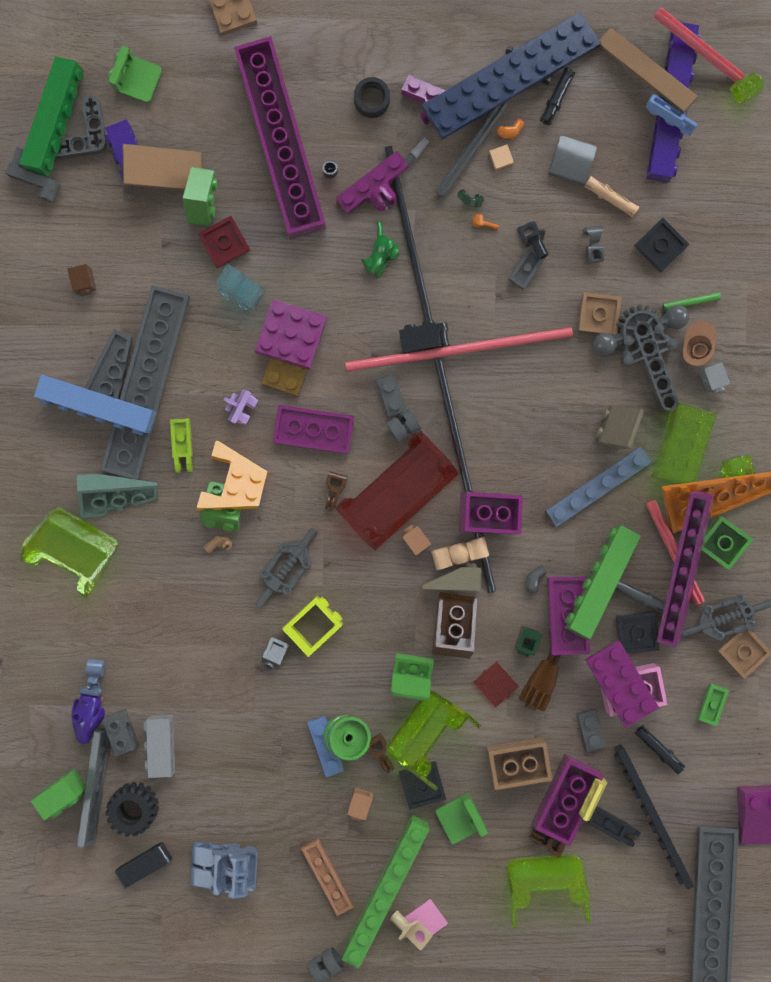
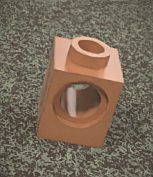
M410 525L403 530L404 535L402 538L415 555L431 545L418 525L415 527Z
M355 787L347 815H350V818L361 821V819L366 821L373 793Z

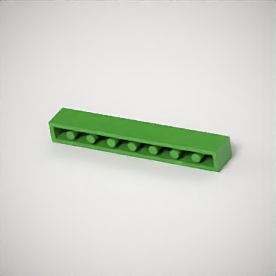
M411 814L342 950L343 961L357 968L362 964L430 830L428 822Z

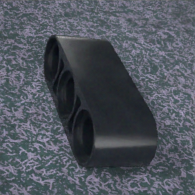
M160 842L118 867L115 873L123 887L127 888L165 866L173 858L165 844Z

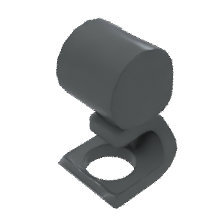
M603 226L585 227L583 229V233L590 236L588 240L589 245L585 250L586 263H600L604 261V245L599 244L601 234L604 231Z

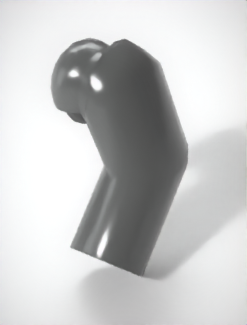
M542 565L527 575L526 588L532 594L539 590L538 579L547 573Z

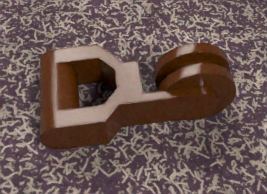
M329 471L326 484L330 488V492L337 494V496H334L333 499H331V495L328 496L325 506L326 510L330 507V511H333V508L336 507L340 490L345 489L348 476ZM331 479L342 482L341 487H332L330 484Z
M379 733L371 738L368 751L376 756L382 769L390 773L389 769L393 771L395 768L389 757H385L386 761L379 758L386 754L385 748L387 745L383 735ZM381 742L383 745L382 750L379 752L374 751L372 747Z
M534 829L531 831L532 834H530L529 838L534 843L548 848L551 854L561 857L566 844L559 841L556 849H554L551 845L556 839L550 836L546 838L543 833Z

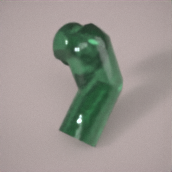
M463 189L457 193L458 198L467 206L478 208L484 202V197L479 194L472 198Z

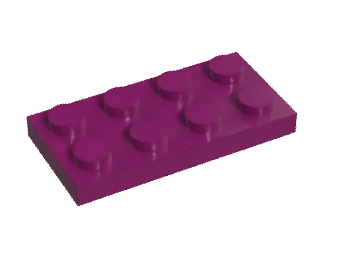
M278 404L273 443L349 454L354 416Z
M587 577L547 578L550 655L590 654V639H584L565 629L567 624L565 620L568 614L573 612L575 608L574 601L578 595L581 596L584 590L582 586Z
M619 640L614 641L584 659L625 728L659 709V706Z

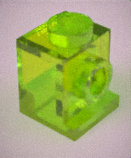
M753 72L745 78L736 81L730 90L738 105L760 94L764 89V79Z
M750 454L722 461L723 466L721 470L724 477L755 473Z

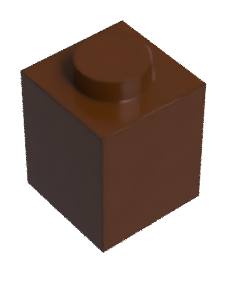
M87 264L67 268L73 292L78 295L80 294V296H87L92 291L97 290L92 269Z

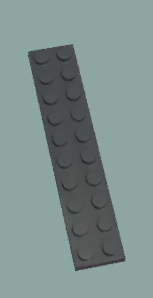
M154 285L151 286L120 400L156 411L157 413L150 434L144 432L142 436L132 433V428L125 427V430L112 426L100 470L135 480L140 479L188 307L189 295Z
M698 826L690 982H731L739 831L736 827Z

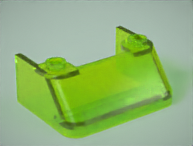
M430 691L429 700H419L389 742L387 753L436 791L438 787L426 779L431 771V763L425 757L447 726L452 730H457L466 721L477 728H480L481 725L467 712L436 692Z
M561 855V857L514 858L507 863L508 906L513 929L517 928L516 909L527 907L531 900L530 892L569 889L571 901L575 904H581V912L586 922L591 923L589 891L583 863L578 856Z

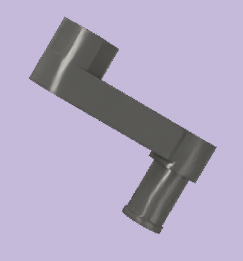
M16 147L13 160L8 164L5 174L13 179L40 188L37 196L45 201L54 203L60 184L49 178L24 170L19 164L24 149Z

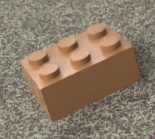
M543 737L486 746L492 784L495 790L553 781L547 745Z

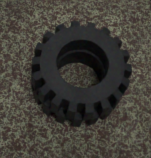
M132 782L130 785L127 783L111 796L110 801L107 803L106 808L108 809L105 811V814L109 816L107 822L108 824L112 823L110 827L112 830L116 828L118 830L117 834L121 835L123 832L126 837H129L132 833L134 837L139 832L140 834L144 833L150 827L159 810L157 806L159 803L158 798L154 799L156 793L149 791L151 787L147 786L145 788L143 787L144 783L141 782L139 785H136V782ZM130 800L139 804L142 816H129L124 810V801Z

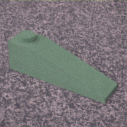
M102 474L77 475V494L81 519L103 517L107 515V512L113 510L122 511L126 506L132 504L138 506L158 499L156 482Z

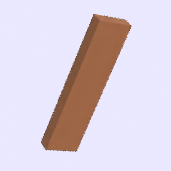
M317 838L302 846L301 851L336 916L354 908L350 896L319 839Z

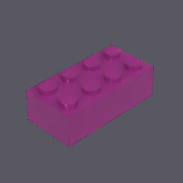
M564 754L552 779L553 781H551L532 821L535 830L571 846L583 821L579 812L595 778L603 780L604 775L600 770Z

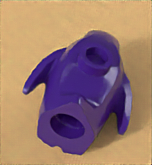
M81 694L80 699H75L71 712L72 725L76 740L81 744H86L91 740L94 730L104 719L105 710L101 707V701L103 700L101 695Z

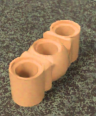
M484 537L431 551L436 570L489 556Z

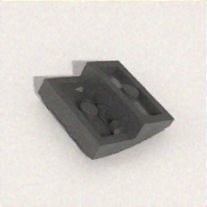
M561 135L551 163L549 175L585 186L597 147Z

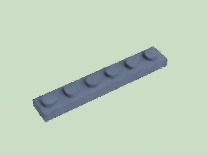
M638 447L545 510L555 527H557L652 462L643 449Z

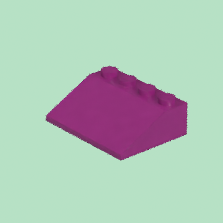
M771 785L737 786L739 844H770Z

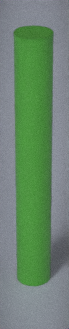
M718 292L664 303L663 310L667 311L668 308L674 305L688 307L721 300V294Z

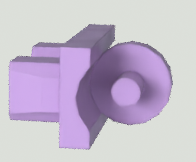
M242 389L239 397L235 393L232 394L230 399L225 397L223 400L228 403L225 410L231 411L227 420L235 424L237 422L246 425L250 416L243 413L242 410L245 405L254 409L258 400L250 395L251 392Z

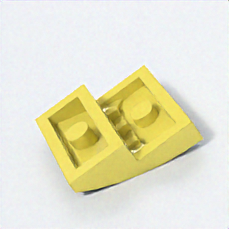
M595 778L579 814L585 821L591 819L607 785V781L604 778L602 781Z

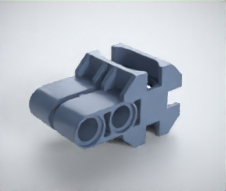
M195 842L192 844L191 862L193 864L191 865L190 883L194 886L208 888L215 895H221L223 892L230 893L228 894L229 898L246 897L248 891L256 889L258 850L252 846H247L244 849L239 848L240 844L236 843L219 845L208 842Z

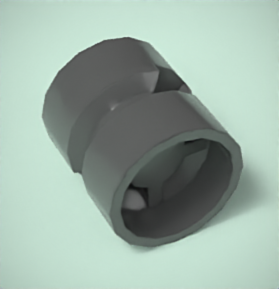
M409 408L400 413L399 418L394 417L386 422L398 443L407 439L408 434L413 435L421 430L418 421Z
M330 947L322 952V957L318 955L308 962L310 972L316 982H326L331 978V974L335 976L344 970L343 961L334 947Z

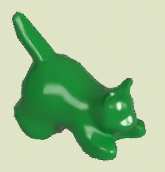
M381 221L377 222V239L374 243L372 255L367 259H361L367 272L375 273L376 278H380L384 273L386 261L395 260L399 255L398 245L394 244L392 239L383 235Z

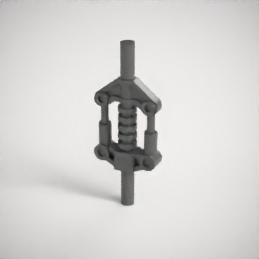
M314 528L309 530L301 542L280 544L279 552L260 571V576L268 587L255 603L258 608L261 609L274 591L284 593L285 595L291 594L304 570L311 567L307 546L317 534ZM290 552L292 555L288 556L289 559L285 560L286 563L282 564V568H279L276 576L273 575L271 571L278 563L279 557L282 553ZM297 559H299L302 565L301 569L296 575L294 574L288 584L284 583L282 580L285 579V576L289 574L288 571L292 570L291 567H294V563H297Z
M737 594L735 597L724 600L720 604L714 606L706 605L699 624L684 629L682 636L684 638L703 632L717 641H722L728 635L734 633L736 635L747 630L751 631L756 627L755 613L770 608L771 599L751 605L742 594ZM735 604L739 607V610H734L735 612L730 611L729 614L725 613L724 616L719 615V617L716 616L712 619L713 610ZM742 617L745 624L733 627L732 630L724 633L716 628V626L720 627L722 624L726 625L727 622L729 624L731 621L735 622L736 619L740 620Z

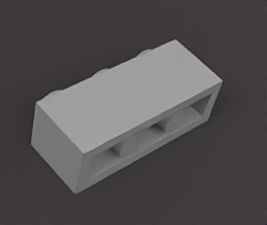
M173 715L150 716L146 719L143 726L144 733H147V741L144 743V751L147 753L145 771L148 772V778L172 777L175 773Z

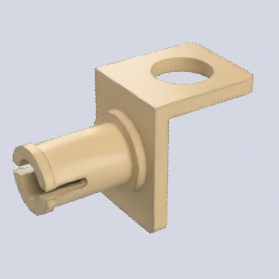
M396 911L390 918V921L402 931L398 939L401 941L407 937L419 950H422L433 937L418 920L409 922L399 911ZM419 930L425 934L423 942H418L415 938V933Z

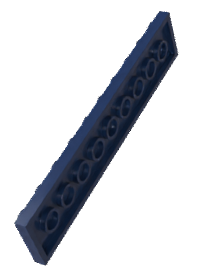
M578 12L423 103L421 109L443 140L541 82L551 74L558 72L600 46L601 42L582 13Z

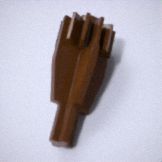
M549 653L547 660H542L532 673L518 698L526 703L525 707L533 711L537 708L545 712L555 688L559 671L557 663L561 655H550Z

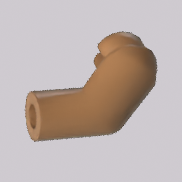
M216 536L203 547L209 554L216 548L228 551L232 548V541L228 537Z

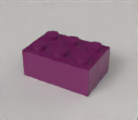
M475 492L460 493L459 532L521 534L523 496Z

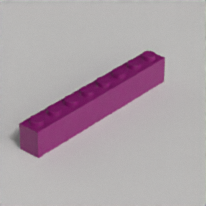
M697 490L690 494L657 638L658 643L676 648L681 641L714 494Z

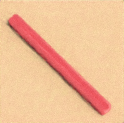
M659 8L656 11L654 18L732 81L739 83L743 80V72L665 9Z
M652 500L646 504V507L675 564L678 544L657 502ZM695 581L691 599L695 605H699L704 602V598Z

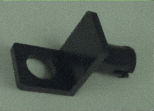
M535 221L518 227V232L525 247L532 246L538 260L546 258L549 252L543 243L545 229L539 230ZM527 228H532L535 233L527 237L524 235V231Z

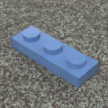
M325 715L310 720L307 724L325 776L328 777L343 772L344 767L341 759L330 753L324 745L323 732L328 723Z

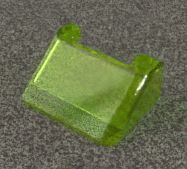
M55 507L47 513L21 545L20 560L29 565H36L45 557L81 578L77 583V591L83 597L88 598L116 552L118 542L114 537L61 507Z

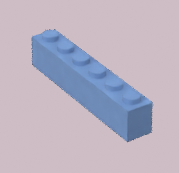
M42 374L34 397L40 398V403L49 406L55 403L59 405L58 409L68 412L71 408L77 410V415L88 418V415L95 416V421L105 424L108 420L114 422V427L125 430V427L132 428V433L142 436L144 432L150 434L157 413L156 411Z

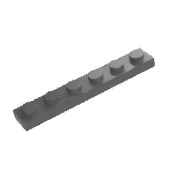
M105 728L94 731L92 736L89 769L86 776L87 783L83 795L84 803L80 816V830L78 832L77 846L81 848L94 844L96 840L110 744Z

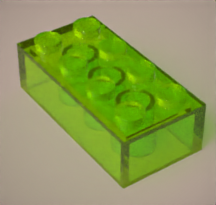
M678 403L676 409L671 411L651 477L675 485L696 482L717 414Z

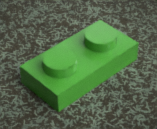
M709 683L697 719L717 726L729 690Z

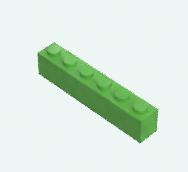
M622 525L610 529L607 535L609 539L599 551L600 557L598 561L593 563L590 577L583 583L582 588L584 590L581 596L578 595L575 599V608L572 613L568 614L565 623H567L565 629L584 639H591L641 537Z

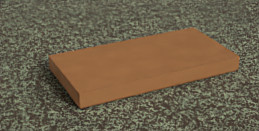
M123 144L122 146L123 185L185 191L191 167L202 169L201 152Z

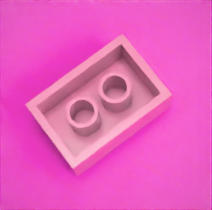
M651 663L635 667L659 707L668 705L660 666ZM601 689L606 713L610 717L617 716Z

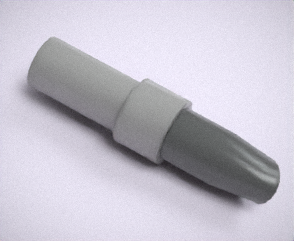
M425 137L411 150L405 159L408 166L420 156L423 149L429 144L428 139Z

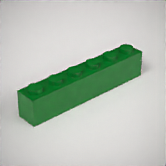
M57 56L54 58L19 162L27 171L49 177L54 167V160L60 149L62 136L66 131V123L72 113V105L74 99L77 98L78 87L84 76V70L75 60Z

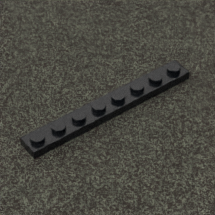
M621 744L615 746L616 754L614 756L618 764L624 766L625 771H623V774L628 782H632L634 788L631 790L636 799L640 798L642 802L640 808L645 817L649 816L651 820L649 826L654 834H658L660 838L657 840L663 851L666 850L668 854L666 859L670 867H674L677 871L674 875L680 885L684 884L687 890L695 887L627 751Z

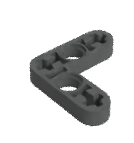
M89 95L82 102L87 135L62 138L60 145L65 149H61V153L57 152L56 158L67 159L100 154L107 149L102 105L95 96ZM91 102L95 104L93 106L95 114H92V110L88 107L91 106ZM93 120L100 122L97 129L90 128V123ZM95 135H97L100 142H102L99 144V147H96L94 145L97 142ZM77 142H83L84 144L83 149L80 151L74 149V145Z

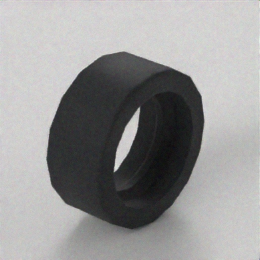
M367 77L356 85L354 104L357 111L365 117L377 118L388 110L390 90L383 80L376 77ZM374 87L379 89L383 94L382 104L376 108L365 107L361 101L362 92L367 88Z

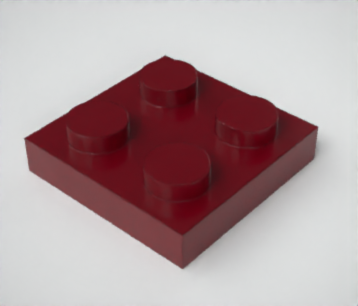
M232 216L198 233L217 269L251 251Z

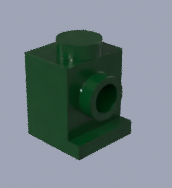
M521 626L515 648L518 650L517 653L526 657L529 654L535 656L542 633ZM529 638L530 643L525 645L523 643L524 639Z

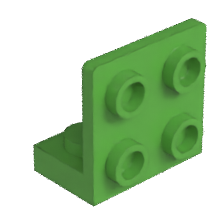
M469 792L435 810L452 844L476 832H479L481 837L488 834L486 825Z

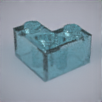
M226 264L215 283L219 288L218 292L224 298L230 301L233 298L238 301L237 305L246 311L248 308L254 311L265 293L263 287L246 278L244 273L229 264Z

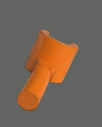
M475 214L473 217V226L476 228L483 226L496 230L499 228L497 224L483 221L482 214Z

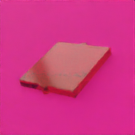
M497 661L487 670H483V673L473 681L495 707L504 699H508L509 695L519 687Z

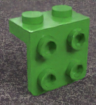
M122 46L120 51L116 53L115 65L109 71L108 82L114 91L142 102L150 103L162 69L156 64L133 56L130 48Z
M210 482L206 493L221 497L225 484ZM204 509V511H200L201 525L208 528H220L228 532H239L242 509Z
M396 653L391 694L397 697L429 700L434 659Z

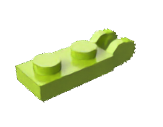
M190 418L170 419L172 458H174L175 472H181L180 458L186 457L187 471L193 472Z

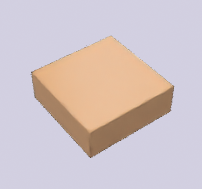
M508 144L489 151L495 171L513 165L514 161Z

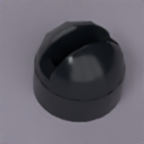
M327 161L323 164L324 176L332 179L337 175L338 166L335 162Z

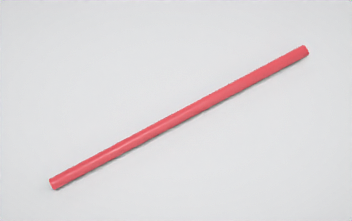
M572 327L350 361L345 362L346 371L349 372L573 337Z

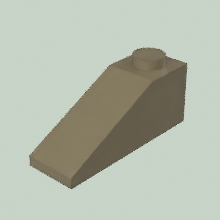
M465 563V566H459L422 583V589L481 591V567L477 566V563Z

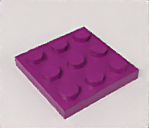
M272 299L255 348V353L310 370L327 321V316Z

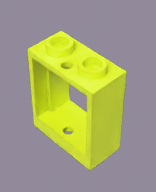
M316 596L282 628L308 657L343 625L341 622L343 618L338 612H332L328 608L330 604L323 597L319 598ZM316 604L335 625L312 646L293 625Z

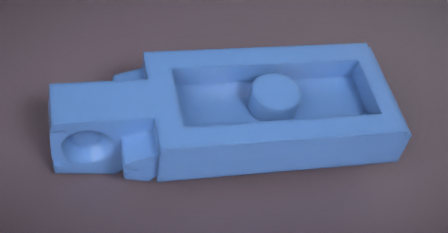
M655 94L651 96L645 106L651 114L659 115L665 119L667 124L679 127L681 133L690 136L697 126L696 122L685 116L686 113L683 114L676 107Z

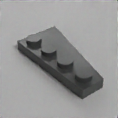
M116 329L113 330L85 389L120 400L133 341L132 337Z

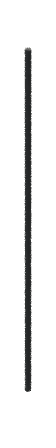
M392 146L385 147L387 158L394 153ZM398 176L392 182L425 321L433 320ZM434 358L465 492H473L442 358ZM475 532V537H483V533ZM488 556L481 558L488 592H496Z

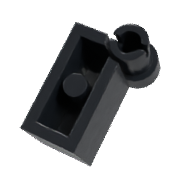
M434 320L422 322L423 325L415 326V324L405 325L404 329L399 330L403 353L450 346L447 331H449L447 322L434 323Z

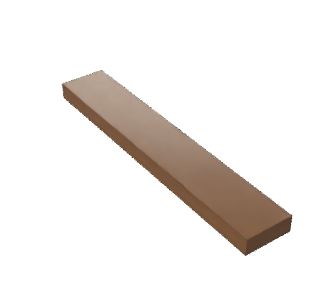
M612 28L600 39V48L683 114L698 99L695 93Z

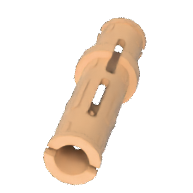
M590 176L584 186L597 194L598 198L607 200L631 217L639 209V206L609 188L608 184L604 185L592 176Z

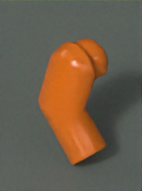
M517 119L513 126H500L497 129V135L502 139H514L525 126V123L521 119Z

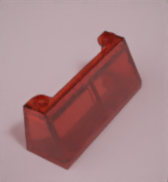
M419 431L410 438V448L355 499L344 498L335 508L374 551L459 475L452 462L422 431Z

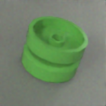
M345 714L337 715L329 720L324 728V745L330 753L340 759L355 760L363 756L368 750L371 741L370 730L366 723L359 718Z

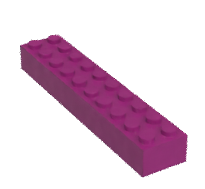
M270 36L235 46L234 50L289 238L294 239L327 229L272 38Z

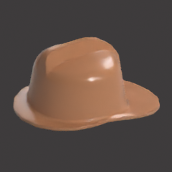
M697 321L687 329L683 357L688 364L701 366L712 359L717 336L716 330L711 323Z

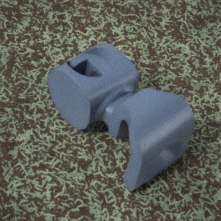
M88 659L85 674L89 676L87 679L89 684L84 689H80L79 693L92 696L101 695L99 678L104 677L106 661Z

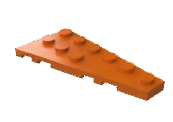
M771 472L661 486L670 530L674 534L683 529L690 494L694 490L715 495L710 513V518H713L770 494Z

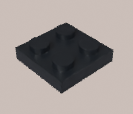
M662 218L634 246L661 273L690 244Z
M656 612L616 615L618 640L627 654L660 651L659 643L657 642Z
M436 761L399 771L409 810L446 800Z

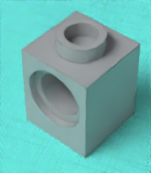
M722 362L698 371L706 392L713 390L715 394L725 390L724 386L730 384Z

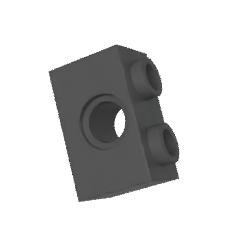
M126 709L109 714L102 720L115 756L132 751L139 745Z

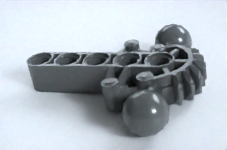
M638 305L637 310L632 306L630 307V312L625 310L623 311L624 316H619L620 322L616 323V326L620 328L619 333L616 335L609 333L598 334L593 339V350L597 355L607 357L614 353L616 346L622 345L625 351H623L621 364L628 366L640 361L658 409L663 412L676 409L679 402L661 353L675 348L677 341L665 335L663 331L666 327L676 330L685 327L689 320V312L683 306L674 305L667 309L665 316L658 318L655 315L657 310L655 308L649 312L650 306L648 305L645 306L644 310L642 305ZM638 326L644 329L645 333L643 336L637 333ZM655 335H659L662 338L661 341H656ZM634 344L636 349L633 352L629 351V345ZM645 344L651 347L650 354L644 352L643 347ZM651 362H655L658 365L656 372L651 370ZM658 380H662L664 382L665 386L663 390H660L657 387ZM665 398H669L671 401L669 408L664 405Z

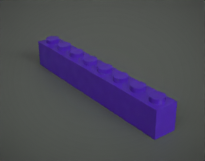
M681 22L700 38L701 34L698 33L699 25ZM671 32L664 70L689 88V83L692 82L694 76L692 65L696 62L697 52ZM660 95V98H661V99H663L664 101L668 102L666 99H664V98ZM659 115L656 116L646 179L668 183L677 173L678 166L675 163L676 158H679L681 152L679 140L682 139L683 133H681L679 127L667 124L665 119Z

